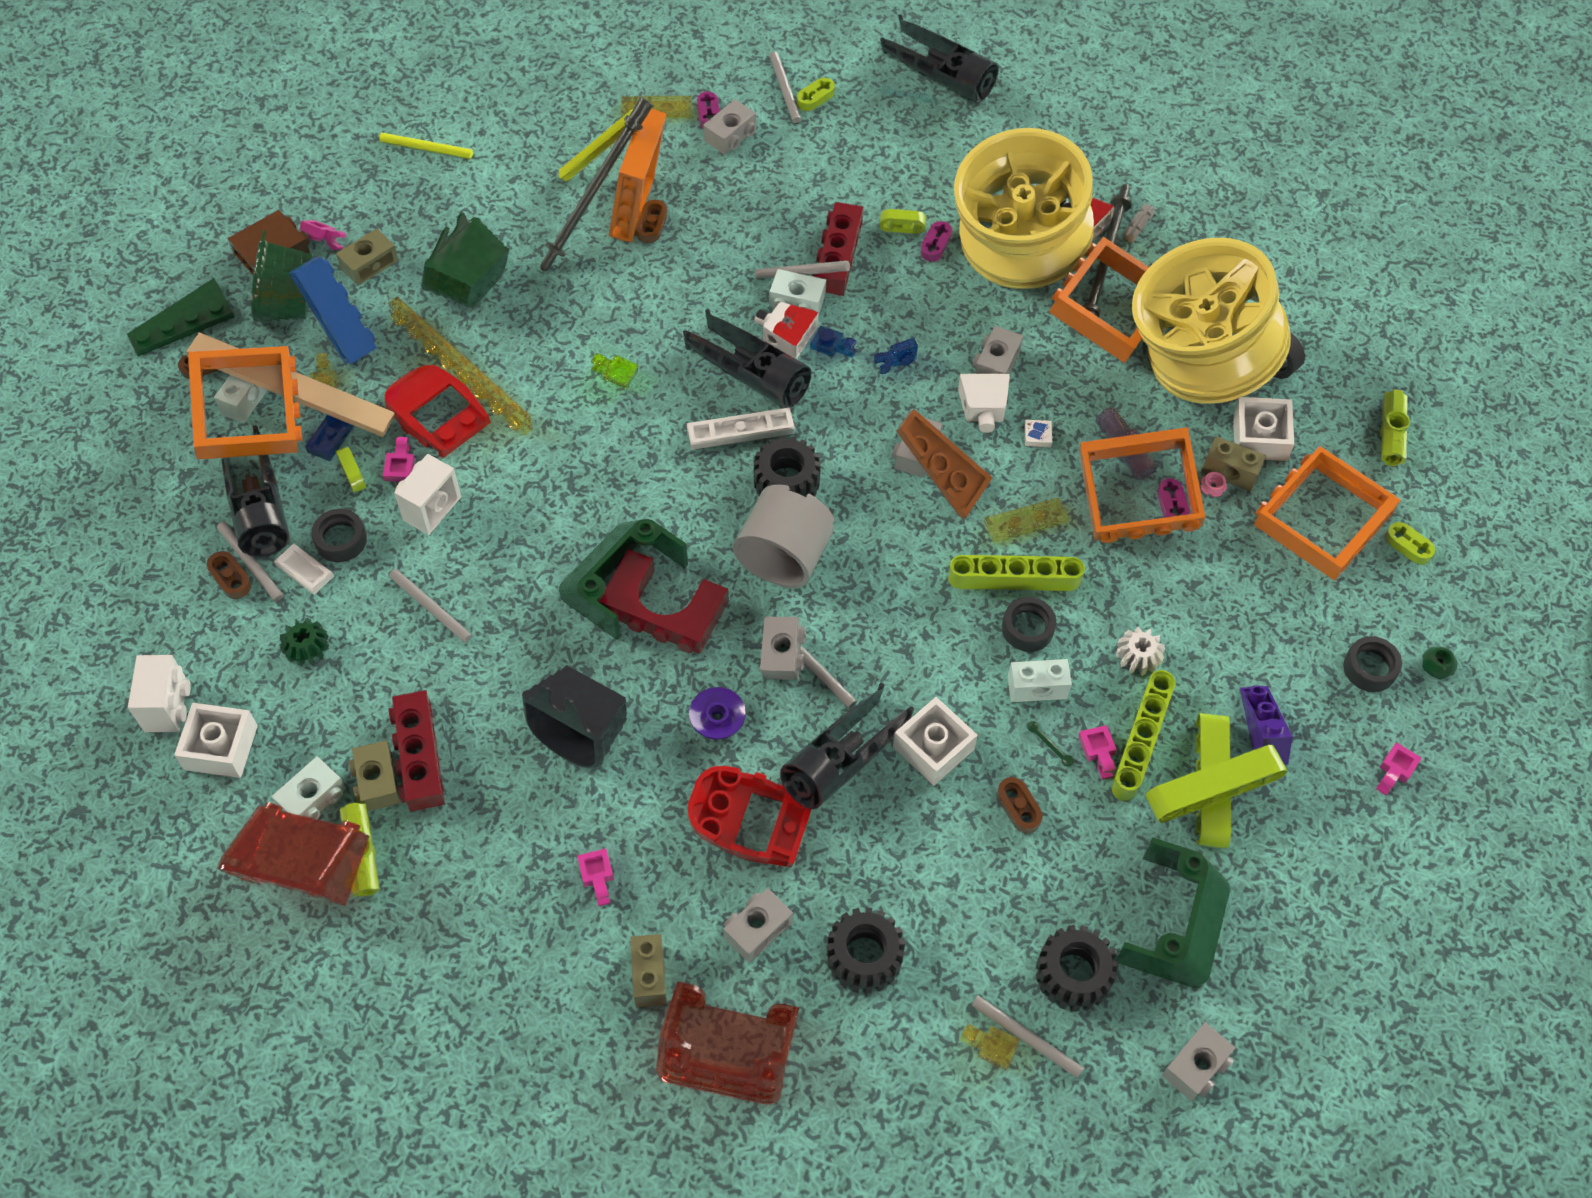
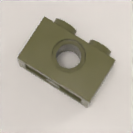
M377 228L336 253L341 270L357 286L399 261L395 245Z
M1215 436L1201 473L1207 475L1210 472H1218L1225 477L1227 483L1252 491L1266 455Z
M387 740L352 748L353 760H349V767L352 777H357L358 785L353 786L356 803H365L368 811L400 804L392 751ZM380 774L375 780H368L371 775Z
M662 935L631 936L633 995L636 1008L667 1005Z

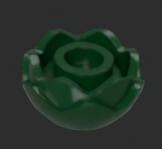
M1442 646L1431 647L1422 655V667L1430 676L1437 679H1445L1455 674L1458 666L1457 658L1448 648Z

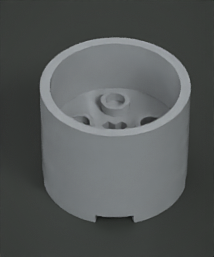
M771 485L761 492L733 544V551L738 561L756 577L784 588H800L808 583L834 532L833 522L835 519L830 510L808 493L807 497L789 491L790 488L787 485Z

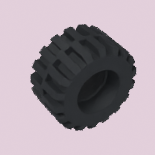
M785 436L779 437L777 441L771 439L769 440V445L763 444L760 447V452L757 451L754 461V488H756L757 495L760 496L763 489L768 486L787 485L790 488L789 491L807 497L809 493L815 497L820 486L821 462L818 453H815V448L812 445L807 446V441L803 439L796 441V437L792 436L790 439H785ZM781 468H793L800 473L792 477H783L777 475L775 471Z
M866 907L865 912H860L859 908L853 909L851 916L847 912L841 915V921L836 920L832 926V931L829 932L826 954L828 968H832L831 975L835 980L837 978L841 979V986L846 988L848 984L851 985L852 992L858 993L859 988H865V994L872 993V988L875 987L878 991L884 989L885 983L890 985L894 981L895 975H898L901 970L905 953V939L901 938L902 930L900 926L895 928V920L891 916L885 919V912L881 910L875 914L872 913V908ZM870 938L879 943L884 954L877 961L863 963L855 960L849 954L847 946L855 939Z
M1069 925L1066 931L1063 928L1056 930L1054 936L1050 935L1047 938L1036 963V969H1038L1036 980L1037 982L1041 981V992L1044 994L1048 991V1000L1053 1004L1057 999L1061 1002L1059 1008L1064 1010L1067 1005H1071L1072 1011L1076 1012L1079 1011L1081 1006L1086 1011L1091 1009L1094 1003L1099 1005L1109 993L1117 977L1118 961L1114 960L1117 955L1115 949L1108 948L1110 941L1106 937L1103 940L1099 938V931L1094 929L1093 933L1088 932V926L1081 925L1080 930H1076L1075 925ZM1067 955H1077L1084 958L1091 965L1094 977L1086 981L1071 979L1063 972L1060 966V959Z

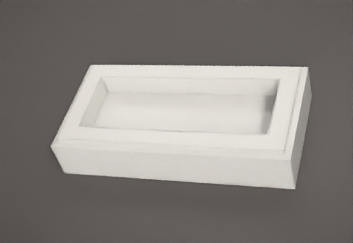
M295 544L291 545L274 561L278 568L314 595L334 577L330 570Z

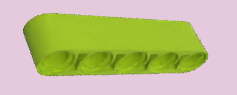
M958 555L951 560L948 581L953 587L958 589L1072 591L1081 585L1085 566L1076 557ZM957 571H963L966 574H960ZM1011 572H1017V573H1019L1020 575H1015V574H1013V573H1011Z
M1158 670L1152 673L1144 691L1112 783V792L1119 800L1130 801L1134 799L1142 784L1175 687V679L1168 671ZM1156 685L1161 686V687H1163L1165 690H1159V689L1156 688L1155 686H1156ZM1147 709H1152L1156 711L1157 714H1152L1148 712ZM1138 733H1145L1149 738H1143ZM1129 757H1136L1141 762H1134ZM1121 781H1127L1133 787H1125Z
M1199 713L1196 720V727H1199V734H1196V753H1199V760H1196V771L1230 759L1229 716ZM1231 798L1200 809L1199 813H1196V833H1199V840H1196L1197 846L1226 849L1229 847L1231 840Z
M1267 745L1158 785L1145 794V798L1157 821L1164 823L1275 782L1285 776L1288 770L1275 747Z

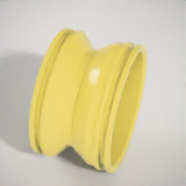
M1020 128L1004 131L985 139L975 146L963 159L954 182L955 203L960 217L961 245L968 262L984 278L1008 288H1038L1066 277L1070 272L1074 271L1073 269L1081 258L1085 259V253L1092 244L1094 233L1093 212L1090 205L1093 181L1090 164L1077 145L1066 137L1052 131L1037 128ZM1003 190V194L992 196L998 191ZM1068 198L1072 208L1060 207V204ZM979 221L991 222L992 226L988 229L981 225Z
M1208 238L1186 243L1169 251L1155 261L1143 274L1136 286L1132 300V313L1139 334L1148 345V357L1153 372L1163 388L1180 399L1202 404L1222 403L1238 399L1266 384L1279 371L1286 360L1290 348L1291 333L1286 313L1279 302V286L1275 271L1267 256L1249 243L1231 238ZM1249 299L1256 301L1255 303H1245ZM1168 327H1175L1164 335Z

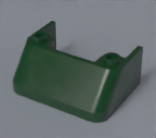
M650 519L623 522L617 525L559 586L560 598L564 603L616 640L621 637L618 616L598 601L605 594L604 579L621 563L628 549L633 550L638 544L651 545L684 569L688 566L687 543Z
M1152 837L1144 853L1143 860L1177 870L1184 879L1198 883L1186 935L1184 937L1175 933L1164 934L1158 939L1154 951L1124 942L1116 957V961H1118V964L1191 988H1198L1203 986L1210 977L1230 894V885L1227 879L1203 854Z

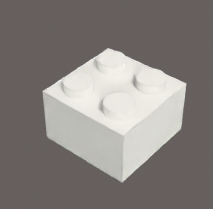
M1239 397L1233 413L1234 443L1265 454L1264 460L1288 461L1294 446L1292 400Z
M429 454L422 461L414 465L412 472L397 485L394 492L403 521L428 535L461 498L454 468Z
M137 655L128 709L144 732H180L181 722L186 720L187 710L184 700L185 696L190 695L191 685L189 679H186L183 674L182 667L178 666L172 655Z
M935 697L895 732L893 748L934 786L974 751L978 735Z
M192 703L174 756L182 768L187 771L241 778L258 725L249 710Z

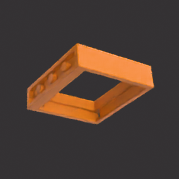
M651 109L642 123V130H638L632 135L619 171L609 237L628 242L633 241L638 219L655 178L667 113Z
M1102 237L1097 245L1095 243L1091 244L1085 253L1087 259L1081 258L1073 269L1076 272L1075 275L1070 272L1062 284L1065 288L1063 290L1057 289L1051 298L1055 302L1049 313L1125 363L1142 339L1138 329L1136 328L1131 337L1128 338L1069 298V295L1096 259L1136 285L1149 268Z
M288 346L188 352L193 444L197 460L298 452L297 441H302L301 426H296L295 419L300 418L299 402L294 403L293 395H298L297 379H292L291 372L297 371L295 356H290ZM282 365L287 433L207 438L203 382L204 369Z
M1188 427L1080 442L1079 455L1095 541L1102 540L1103 543H1111L1118 540V538L1129 537V539H1139L1144 537L1145 534L1152 533L1162 536L1170 534L1173 530L1181 529L1185 532H1191L1203 526L1205 512ZM1179 448L1192 514L1102 526L1090 461Z
M1319 446L1312 455H1305L1298 470L1295 468L1291 470L1285 479V485L1281 486L1279 484L1270 496L1271 500L1268 503L1265 501L1261 503L1260 508L1255 512L1258 517L1254 526L1335 581L1391 517L1401 499ZM1315 469L1377 509L1375 514L1336 558L1273 516Z

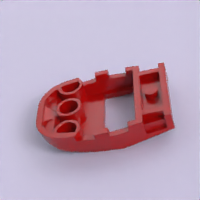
M424 365L408 372L395 381L386 390L384 395L386 409L394 412V418L401 426V429L407 435L410 434L426 448L431 446L437 450L442 459L491 423L489 415L470 389L456 377L436 365ZM451 386L469 402V406L430 434L412 414Z
M725 765L714 766L705 770L696 780L688 802V819L694 832L704 841L743 860L792 868L811 809L797 803L788 794L783 784L779 785L766 779L767 775L755 772V774L740 772L739 768ZM752 793L782 802L766 852H757L735 844Z

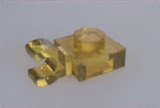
M317 354L318 372H310V378L338 389V375L336 371H330L331 362L328 361V354Z
M967 1024L960 1038V1041L981 1048L977 1057L1004 1070L1008 1069L1020 1040L993 1026H990L988 1032L985 1033Z

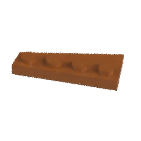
M913 409L907 414L896 432L956 513L964 519L968 516L992 480V477L920 413Z

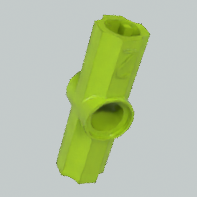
M1394 389L1390 392H1385L1383 395L1382 426L1379 431L1382 438L1381 461L1389 466L1404 464L1406 461L1407 429L1410 419L1407 416V395L1402 390Z
M365 803L348 804L340 809L345 840L343 849L347 855L352 894L354 897L373 895L380 891L375 860L376 849L372 841L367 805ZM367 845L366 850L362 854H353L357 846Z

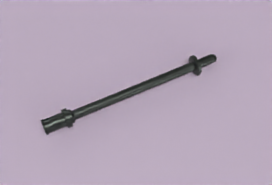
M640 96L630 115H626L624 118V130L555 242H547L545 244L550 250L540 264L542 271H548L558 255L561 257L566 255L562 249L633 133L642 130V123L654 107L645 98Z
M1123 184L1119 195H1115L1110 201V205L1114 206V213L1106 239L1115 244L1123 213L1132 207V201L1128 198L1130 192L1128 184ZM1099 261L1088 303L1082 305V307L1097 317H1100L1101 313L1097 305L1108 270V266Z

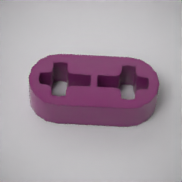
M709 91L702 92L697 97L699 123L702 129L703 125L708 121L707 116L711 115L714 117L720 112L717 95ZM705 101L710 102V107H706Z
M937 221L931 225L921 245V257L929 262L940 260L951 240L952 227L949 223ZM940 231H944L941 234L940 238L937 237V233H939ZM935 245L936 250L929 252L928 250H931L932 246Z
M1173 478L1164 479L1157 491L1163 518L1176 516V514L1172 513L1174 506L1178 514H1189V507L1182 484ZM1166 488H1170L1173 492L1175 491L1173 498H1171L1170 492L1166 491Z

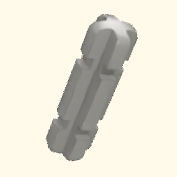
M1144 204L1141 207L1140 211L1130 222V226L1125 229L1122 236L1124 240L1130 243L1136 240L1137 234L1141 233L1148 220L1154 215L1155 208L1153 206Z

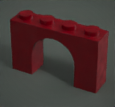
M628 549L607 585L604 596L598 602L616 614L618 621L627 624L628 628L637 633L644 631L651 634L659 642L666 643L669 641L676 644L680 650L686 653L696 652L701 654L729 602L728 588L703 579L691 602L683 610L670 615L653 613L645 608L640 601L643 591L655 572L653 558Z

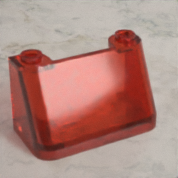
M265 802L264 807L257 806L223 853L217 866V870L240 880L251 883L262 882L302 892L312 897L326 898L331 903L346 906L370 836L359 831L361 826L353 822L343 820L342 825L284 812L282 811L283 807Z
M677 981L659 1036L656 1065L657 1075L663 1081L670 1084L762 1104L776 1103L782 1094L800 1007L775 1004L769 1007L766 1018L707 1006L706 994L701 988L694 984Z

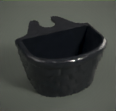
M567 665L561 671L558 670L554 675H550L546 680L543 679L538 685L535 684L531 689L525 690L522 693L525 720L532 734L558 756L584 768H596L602 765L605 756L610 752V746L614 743L615 738L627 721L626 697Z

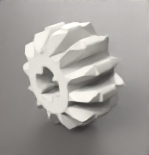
M1138 627L1134 632L1127 630L1124 637L1119 639L1116 658L1122 659L1120 662L1121 667L1130 666V674L1134 673L1135 669H1139L1141 676H1143L1147 670L1153 673L1156 671L1157 666L1162 664L1165 645L1159 643L1161 640L1160 635L1151 636V629L1144 633Z

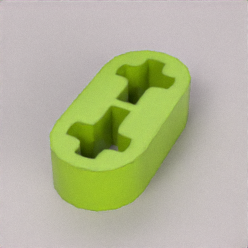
M829 78L817 79L798 92L797 106L803 111L814 110L834 96L835 83Z
M887 209L880 214L879 226L885 232L921 234L926 229V216L920 211Z
M349 447L335 451L353 493L366 489L363 477Z
M1403 522L1391 524L1385 534V539L1390 546L1417 564H1427L1435 554L1434 544ZM1399 532L1403 534V536H1401V537H1399V538H1397V537L1394 536L1395 534H1398ZM1421 548L1426 550V552L1422 554H1419L1417 551Z

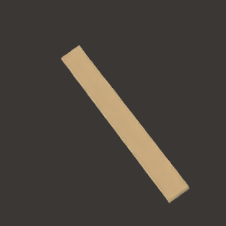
M199 332L186 351L188 357V352L239 348ZM280 365L218 369L284 397L282 366ZM291 372L292 379H297L298 395H293V399L296 402L381 437L385 435L394 419V412L300 373Z

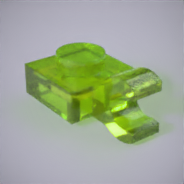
M596 353L591 360L594 363L591 368L593 371L604 374V380L625 389L628 388L639 371L638 364L618 355H615L610 360Z

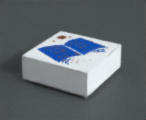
M1025 420V446L1051 447L1052 422Z

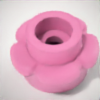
M1210 472L1201 480V490L1206 495L1210 494L1212 497H1219L1227 489L1225 477L1218 472Z

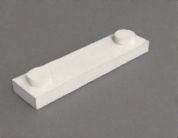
M790 407L687 423L691 450L795 434Z

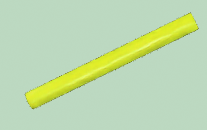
M381 133L379 141L382 143L471 159L473 155L472 149L387 133Z

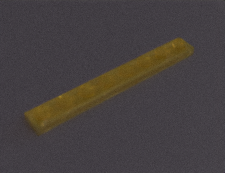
M398 296L390 301L393 321L398 326L403 325L406 327L410 337L415 341L419 339L430 355L435 354L438 356L443 367L447 370L452 369L456 373L458 380L465 385L469 384L478 399H485L496 415L502 414L514 431L519 430L524 435H527L533 430L531 416Z

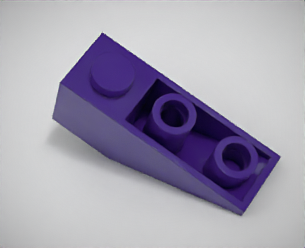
M1268 686L1240 687L1252 749L1256 750L1267 745H1273L1284 765H1288L1293 736Z

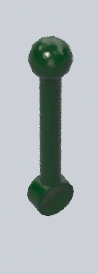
M1031 721L1028 723V730L1035 732L1062 759L1064 766L1070 767L1073 764V757L1065 755L1039 729L1037 722Z

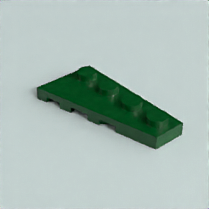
M215 278L127 333V336L139 357L234 318V314Z

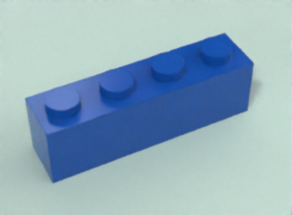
M315 257L289 272V275L343 362L352 364L377 348L374 344L375 337L368 327L365 328L360 321L362 316L355 305L351 306L346 298L348 292L343 284L337 283L332 275L334 269L329 261L323 260L322 257Z

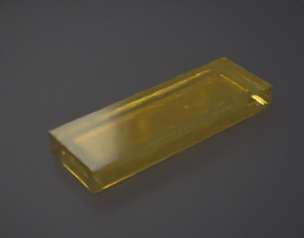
M640 96L621 97V118L635 107ZM641 96L654 105L652 109L667 113L666 119L692 118V96Z
M1059 497L984 518V523L993 543L1069 522V517Z

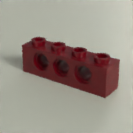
M835 202L833 211H828L826 226L829 227L828 230H823L821 244H824L823 248H818L816 262L849 261L850 269L849 271L812 274V277L826 280V293L845 295L863 223L864 206Z
M427 690L392 696L393 708H389L388 711L391 725H396L397 732L392 734L394 750H399L400 759L395 760L398 777H403V785L399 786L401 803H407L410 812L446 805L432 707ZM411 723H418L414 728H407ZM416 748L422 749L417 754H410V752ZM425 774L423 779L413 780L417 775Z

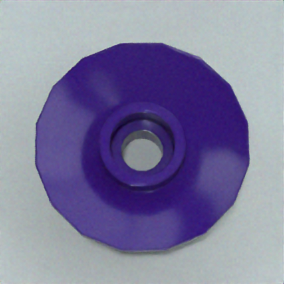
M723 687L708 688L698 693L692 700L689 708L690 723L694 730L703 737L713 740L726 739L736 734L743 726L746 717L745 704L740 696L731 689ZM715 714L723 716L721 720H714L712 717Z

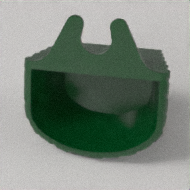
M461 212L457 217V224L453 232L448 236L450 230L448 226L442 230L432 254L425 261L421 288L437 296L442 295L444 298H450L452 301L470 308L477 304L501 278L507 264L510 249L504 246V243L498 240L499 238L486 225L481 223L479 218L473 217L468 221L465 213Z
M263 230L261 241L258 243L251 294L252 318L255 322H272V320L280 321L281 319L297 320L298 318L307 319L309 306L290 277L289 272L310 261L312 254L268 243L265 241L266 230Z

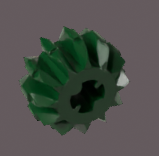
M307 617L303 623H300L299 620L295 619V625L293 627L285 625L286 633L280 634V650L290 663L296 661L302 667L305 660H308L311 665H314L313 658L323 659L324 654L322 651L329 650L327 642L329 640L328 633L318 621L312 623L311 619Z

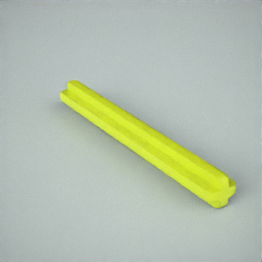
M633 109L559 169V178L565 182L569 181L612 146L625 128L624 118L626 115L629 116Z

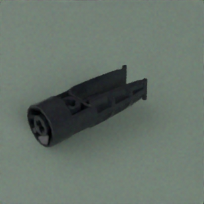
M901 14L898 15L901 32L930 48L928 55L925 57L883 37L880 38L884 54L889 53L900 62L914 68L918 73L927 75L935 82L976 103L982 102L990 94L997 81L999 66L996 62L936 32L903 20Z
M710 309L705 310L707 327L735 345L734 354L692 332L683 331L686 350L691 348L723 372L785 408L795 406L805 395L809 387L812 371L808 365L759 337L711 315Z
M253 426L254 435H261L258 426ZM258 455L266 487L260 488L258 477H251V474L245 475L246 479L242 480L244 490L242 494L238 493L230 457L221 458L227 500L238 548L243 553L255 557L270 556L280 552L286 547L290 538L278 484L269 455Z
M880 683L876 692L860 701L858 705L847 713L841 715L837 721L828 728H825L782 766L780 778L784 788L803 807L811 810L818 809L852 777L860 772L894 738L895 732L911 719L914 708L912 706L907 708L860 747L864 743V740L860 737L861 734L858 731L854 733L850 730L879 703L885 686L883 683ZM857 748H859V749L856 751V754L853 755L852 753H853Z

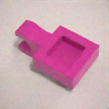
M316 220L301 221L299 230L307 233L308 238L315 241L325 239L331 249H343V246L338 245L336 242V237H346L343 231H336L335 228Z
M397 437L395 453L386 454L383 471L384 481L401 482L412 472L415 458L413 454H409L411 445H407V437Z
M1107 725L1080 731L1078 738L1087 761H1097V768L1102 780L1112 778V771H1115L1116 768L1111 756L1116 754L1117 749Z
M1396 742L1379 767L1387 773L1376 790L1387 795L1397 779L1406 783L1422 758Z
M607 849L578 855L577 858L584 887L594 886L598 906L610 904L605 882L614 880Z

